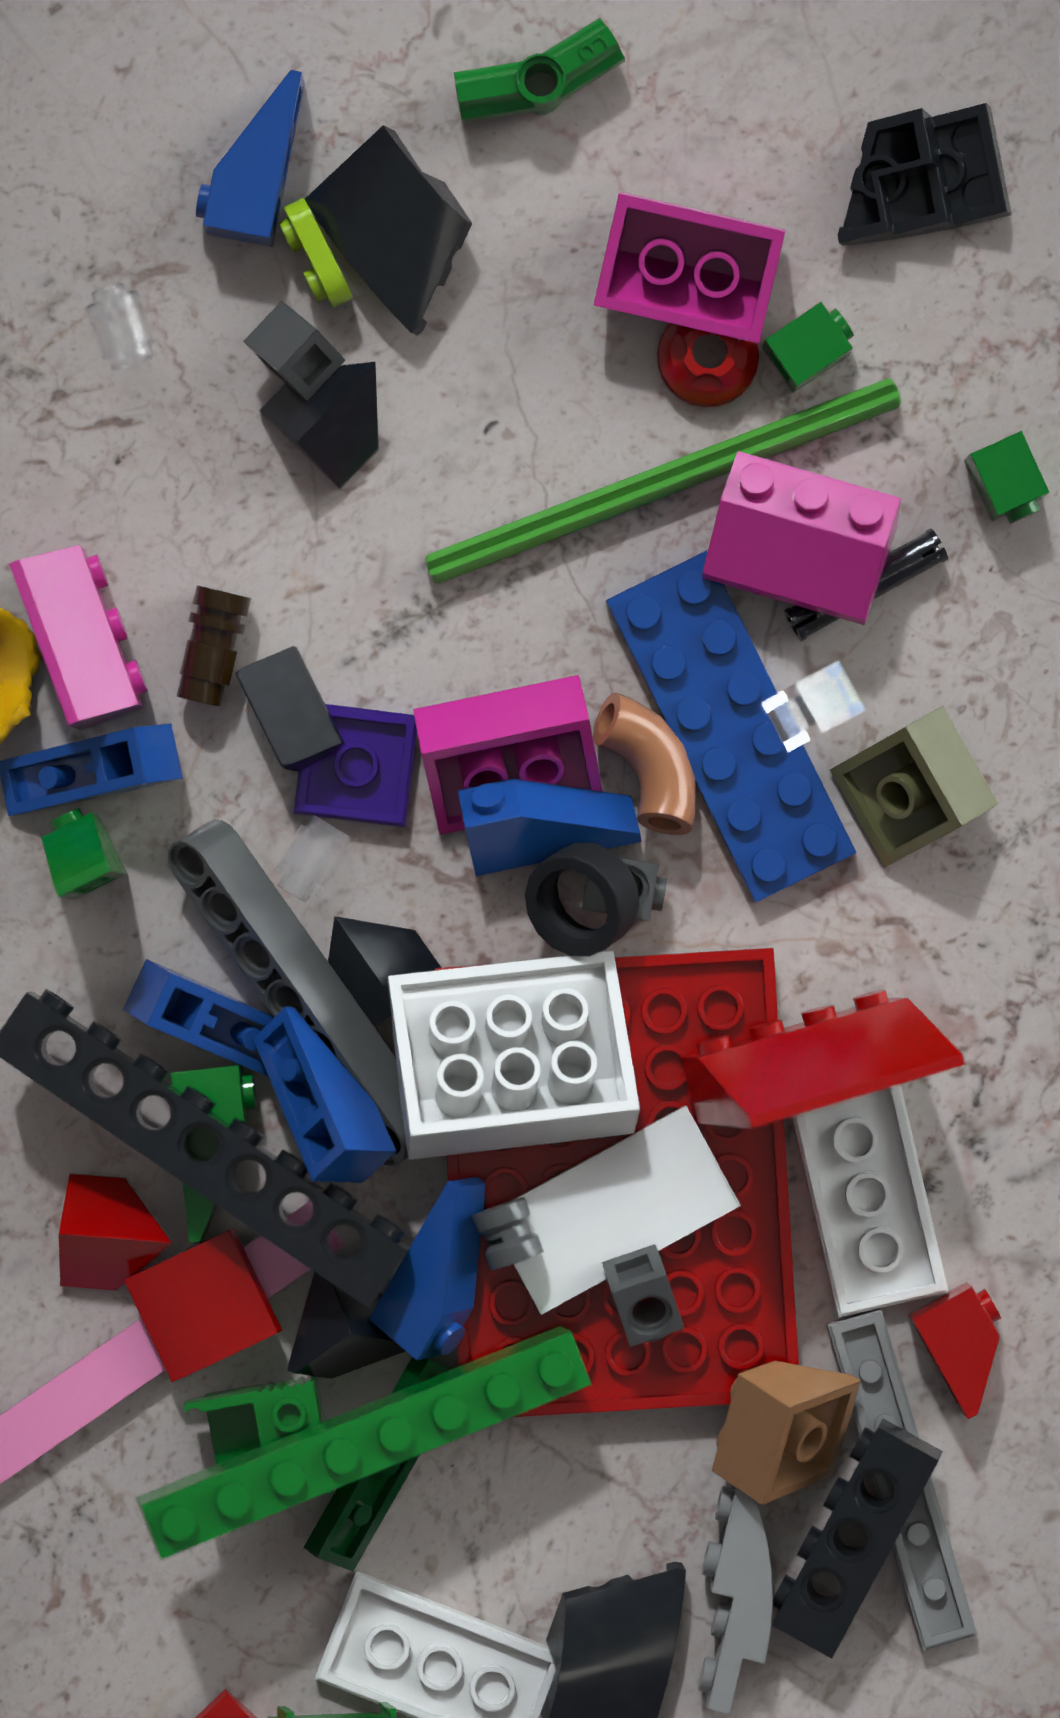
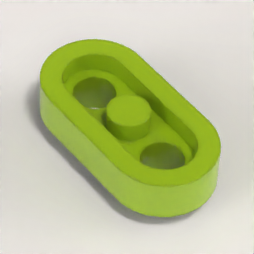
M304 197L283 207L288 218L278 222L293 253L303 248L312 266L311 269L303 272L317 302L319 303L328 298L331 306L335 308L353 299L343 274Z

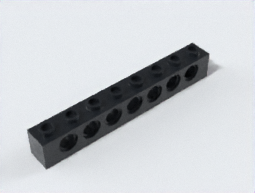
M45 989L41 996L34 991L25 993L0 1030V1058L351 1297L368 1308L371 1306L409 1249L408 1245L400 1241L405 1231L380 1214H376L371 1221L353 1209L358 1200L335 1183L329 1182L324 1189L315 1182H312L311 1179L306 1177L308 1170L303 1161L284 1149L281 1150L278 1156H275L259 1145L263 1138L261 1133L237 1117L233 1119L231 1124H228L213 1114L211 1111L216 1103L195 1088L187 1085L183 1093L164 1080L169 1071L148 1056L140 1053L136 1060L123 1053L116 1048L121 1041L117 1035L95 1021H92L87 1028L69 1015L74 1007L48 989ZM56 1031L68 1033L75 1042V1054L66 1064L53 1061L47 1053V1041ZM103 1063L115 1065L123 1075L122 1088L114 1096L104 1095L95 1087L94 1073ZM148 1096H160L169 1104L171 1116L164 1127L155 1128L144 1122L141 1116V1105ZM206 1128L216 1135L218 1151L213 1158L208 1160L198 1159L190 1152L188 1138L194 1129ZM253 1160L264 1168L266 1182L262 1189L249 1192L243 1190L237 1184L235 1170L240 1162ZM298 1192L310 1198L313 1203L314 1212L309 1221L296 1224L284 1216L282 1202L285 1196L290 1193ZM339 1225H349L355 1228L361 1237L360 1249L355 1254L349 1256L336 1253L329 1242V1235L333 1228Z

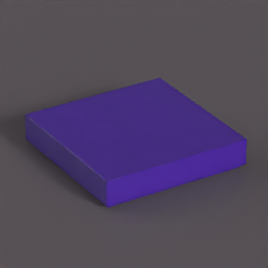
M325 704L345 744L298 772L293 813L406 828L417 740L414 715Z

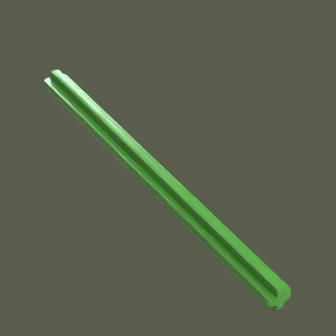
M884 379L430 553L425 557V564L434 583L440 584L727 474L731 471L737 451L766 459L894 410L901 404L898 388L892 379Z

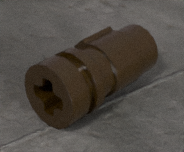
M196 586L192 604L198 605L196 613L190 612L188 622L194 624L190 640H187L180 670L182 675L177 697L221 706L225 685H230L237 651H234L237 633L243 634L245 628L244 624H240L241 616L247 617L251 598Z

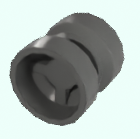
M525 1197L496 1205L472 1215L477 1233L485 1236L488 1244L485 1256L490 1270L503 1268L544 1252L539 1236L530 1231L527 1222L530 1211Z

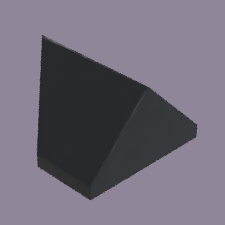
M375 361L341 365L308 401L285 383L259 410L339 489L379 450Z
M334 916L328 962L374 1027L391 1016L388 976L435 971V968H442L416 930Z
M314 1271L287 1371L295 1374L332 1379L406 1352L369 1320L382 1294L379 1293L368 1308Z

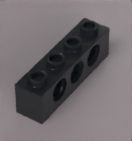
M884 1418L876 1432L867 1427L864 1428L849 1456L859 1462L849 1481L839 1476L823 1504V1507L832 1511L831 1516L823 1530L812 1525L797 1553L798 1557L806 1561L796 1580L786 1574L773 1597L772 1606L779 1609V1612L772 1626L827 1657L833 1658L938 1464L943 1452L942 1450ZM872 1473L886 1475L894 1485V1494L885 1499L871 1496L865 1488L864 1478ZM848 1522L860 1525L867 1534V1543L858 1548L846 1546L838 1536V1527ZM818 1572L831 1573L838 1579L841 1592L831 1597L820 1595L813 1588L811 1577Z

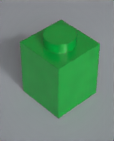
M819 302L766 338L762 348L791 391L795 393L848 357L853 349L848 340L854 337V334L845 318L836 308L828 312L823 303Z
M1022 431L970 453L964 460L992 521L1006 515L1009 523L1012 524L1041 510L1037 501L1050 493Z

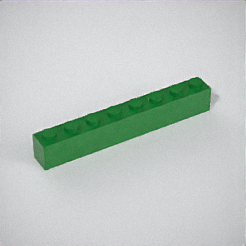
M558 1326L135 1498L154 1548L162 1560L590 1386L591 1382L572 1332Z

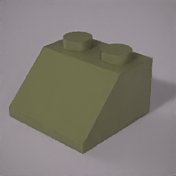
M944 706L830 769L884 867L962 827L999 804Z

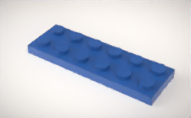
M706 550L607 599L606 604L663 719L684 744L696 778V785L754 903L857 852L724 584L702 578L708 552Z

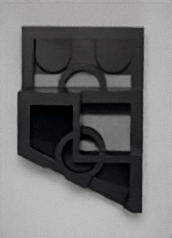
M987 103L933 117L923 108L868 122L861 146V162L855 169L850 187L852 195L844 225L839 228L837 236L839 244L842 246L864 244L949 230L1011 216V207L991 107Z
M383 125L305 198V201L336 247L374 294L410 333L419 335L427 324L423 315L437 286H444L452 269L453 257L461 249L472 226V222L446 183L422 172L395 130Z
M682 1562L667 1563V1571L633 1580L629 1575L610 1579L598 1587L586 1586L562 1593L546 1638L557 1668L540 1713L542 1718L658 1717L669 1679L680 1626L686 1569Z

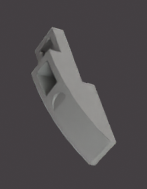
M733 1485L732 1488L721 1487L715 1512V1520L724 1521L719 1543L709 1541L702 1567V1575L710 1576L709 1586L711 1593L728 1596L729 1599L727 1604L717 1603L711 1628V1635L719 1637L715 1659L704 1658L698 1683V1691L706 1692L707 1709L730 1714L742 1659L765 1664L771 1632L773 1605L772 1569L768 1542L760 1511L754 1499Z

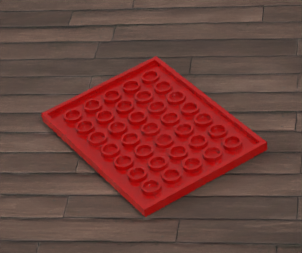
M774 948L615 957L640 1107L635 1132L686 1105L741 1206L658 1251L685 1328L672 1332L661 1340L644 1342L630 1347L607 1279L541 1315L514 1264L490 1270L485 1256L488 1244L485 1236L481 1235L474 1308L463 1326L465 1328V1335L458 1345L459 1366L561 1326L572 1332L591 1382L590 1386L514 1417L728 1405L731 1402L730 1390L738 1374L772 1361L799 1365L784 1119L755 1128L699 1124L681 1057L699 1053L696 1043L730 1035L731 1042L733 1043L750 1038V1027L778 1020ZM473 966L442 967V968H435V971H437V970H446V969H455V968H464V967H473ZM632 1134L446 1155L448 1181L479 1177L486 1183L483 1210L513 1200ZM650 1298L642 1299L639 1302L646 1301Z

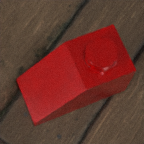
M966 1282L913 1311L908 1316L961 1412L967 1419H970L979 1413L1000 1338L993 1323L1000 1320L1001 1316L985 1289L976 1293L973 1287Z

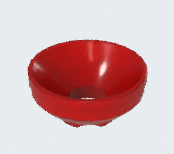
M669 323L659 341L657 351L658 369L669 391L679 400L702 408L720 407L740 397L751 385L757 373L759 363L758 344ZM715 336L724 343L726 358L721 365L715 368H705L696 363L692 349L694 343L699 338Z

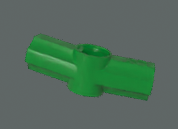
M598 18L542 54L536 53L519 62L454 72L461 122H472L526 112L534 114L553 112L562 104L564 99L624 63L625 57L608 26L604 24L601 18ZM545 72L555 79L557 85L550 94L536 96L526 89L525 82L527 78L534 73Z

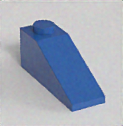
M290 70L214 168L211 185L201 184L196 205V217L204 218L203 227L207 235L273 247L305 85L301 71Z
M172 724L132 727L0 760V779L8 816L183 779Z
M508 779L458 790L475 876L538 864L558 850L573 843H595L609 849L642 842L632 797L629 795L520 779Z
M148 959L145 960L123 1011L150 1027L268 1076L253 1038L274 1018L272 1015Z
M284 1007L253 1040L312 1182L364 1183L396 1152L378 1107L294 1007Z
M479 1177L453 1180L446 1183L369 1318L370 1321L416 1360L449 1354L459 1345L465 1335V1328L463 1326L474 1308L481 1234L477 1233L472 1215L483 1211L486 1183Z

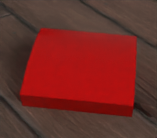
M234 1228L124 1279L171 1382L208 1367L282 1331Z

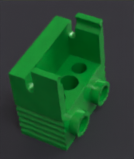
M300 1376L296 1381L293 1378H289L286 1383L278 1380L276 1384L268 1382L266 1386L256 1384L206 1393L202 1398L186 1400L183 1404L185 1412L192 1408H197L201 1412H207L216 1465L325 1421L316 1376H308L307 1379ZM334 1490L324 1494H332Z

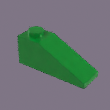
M77 808L49 822L53 832L41 837L53 886L58 897L78 899L128 874L98 813L91 812L84 816L81 809Z
M240 1064L182 1070L171 1073L172 1086L183 1093L187 1085L206 1095L216 1103L211 1112L228 1124H231L235 1117L247 1123V1109L257 1108L254 1076H244L243 1066ZM196 1128L189 1135L188 1148L196 1158L208 1160L213 1158L218 1151V1139L211 1130ZM183 1182L189 1243L200 1242L206 1236L217 1205Z

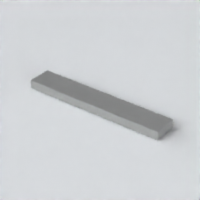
M878 1308L826 1323L840 1372L853 1375L861 1380L852 1409L859 1437L865 1427L876 1432L884 1418L919 1438L882 1309ZM881 1473L871 1474L878 1499H885L894 1494V1485L889 1477ZM930 1477L892 1547L923 1651L977 1635Z

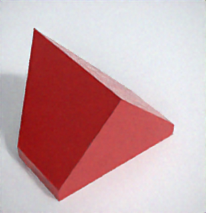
M69 1174L58 1233L60 1286L116 1291L125 1284L124 1279L138 1273L172 1242L126 1178Z

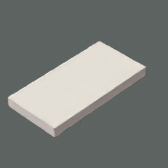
M901 1084L792 1116L837 1316H848L948 1293Z
M685 1105L514 1198L525 1197L530 1211V1216L527 1220L530 1231L539 1236L544 1250L541 1254L515 1263L514 1266L542 1315L606 1280L607 1277L602 1262L656 1244L659 1251L740 1207L738 1199L687 1106Z
M356 1571L314 1679L376 1704L388 1702L396 1708L397 1712L412 1718H542L540 1713L557 1665L547 1645Z

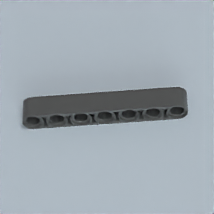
M216 819L207 822L173 843L168 850V862L173 875L273 1017L284 1007H294L376 1103L396 1150L384 1165L395 1166L408 1158L401 1110L396 1057L248 847L230 824Z

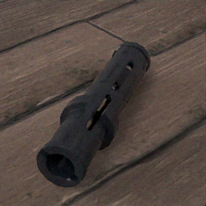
M928 529L924 534L888 554L874 599L940 562L943 563L948 560L945 548L942 547L940 549L937 546L942 542L933 529ZM796 605L784 610L787 621H792L794 624L791 626V629L801 642L807 639L806 637L840 619Z

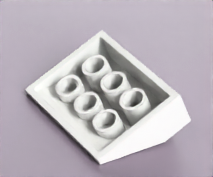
M614 951L599 952L589 957L562 956L388 976L400 1102L409 1160L634 1134L640 1107Z

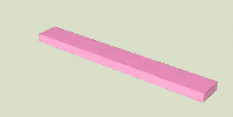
M310 1200L286 1218L296 1224L309 1221L314 1212L312 1201ZM333 1228L329 1235V1242L332 1249L336 1252L344 1247L345 1244ZM262 1235L243 1247L267 1299L310 1270L309 1267ZM142 1318L0 1415V1484L166 1370Z

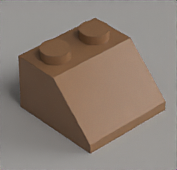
M772 1361L738 1374L730 1390L731 1402L725 1424L717 1437L716 1445L718 1449L711 1471L761 1505L833 1477L861 1380L849 1374L779 1361Z

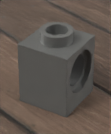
M282 300L243 341L276 376L306 401L346 361L313 325Z
M620 858L628 866L630 872L639 878L642 885L636 919L649 921L651 910L662 912L667 878L657 876L658 864ZM587 877L582 910L607 914L605 899L601 891Z
M656 1244L602 1262L630 1347L644 1342L661 1340L668 1334L685 1328ZM650 1298L646 1301L639 1302L642 1299Z

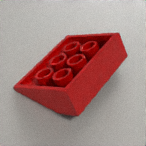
M878 990L853 998L855 1007L840 1012L835 1011L834 1005H826L801 1013L802 1023L785 1028L782 1020H774L749 1028L750 1038L733 1043L731 1042L730 1035L703 1040L696 1043L699 1053L681 1057L698 1123L742 1128H755L965 1065V1061L961 1051L909 998H888L886 990Z

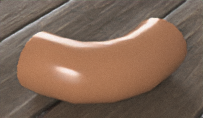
M617 692L610 694L602 704L597 715L593 740L597 746L608 749L624 758L635 771L640 785L638 823L647 829L662 834L683 835L690 833L695 818L696 778L684 744L660 715L630 697Z

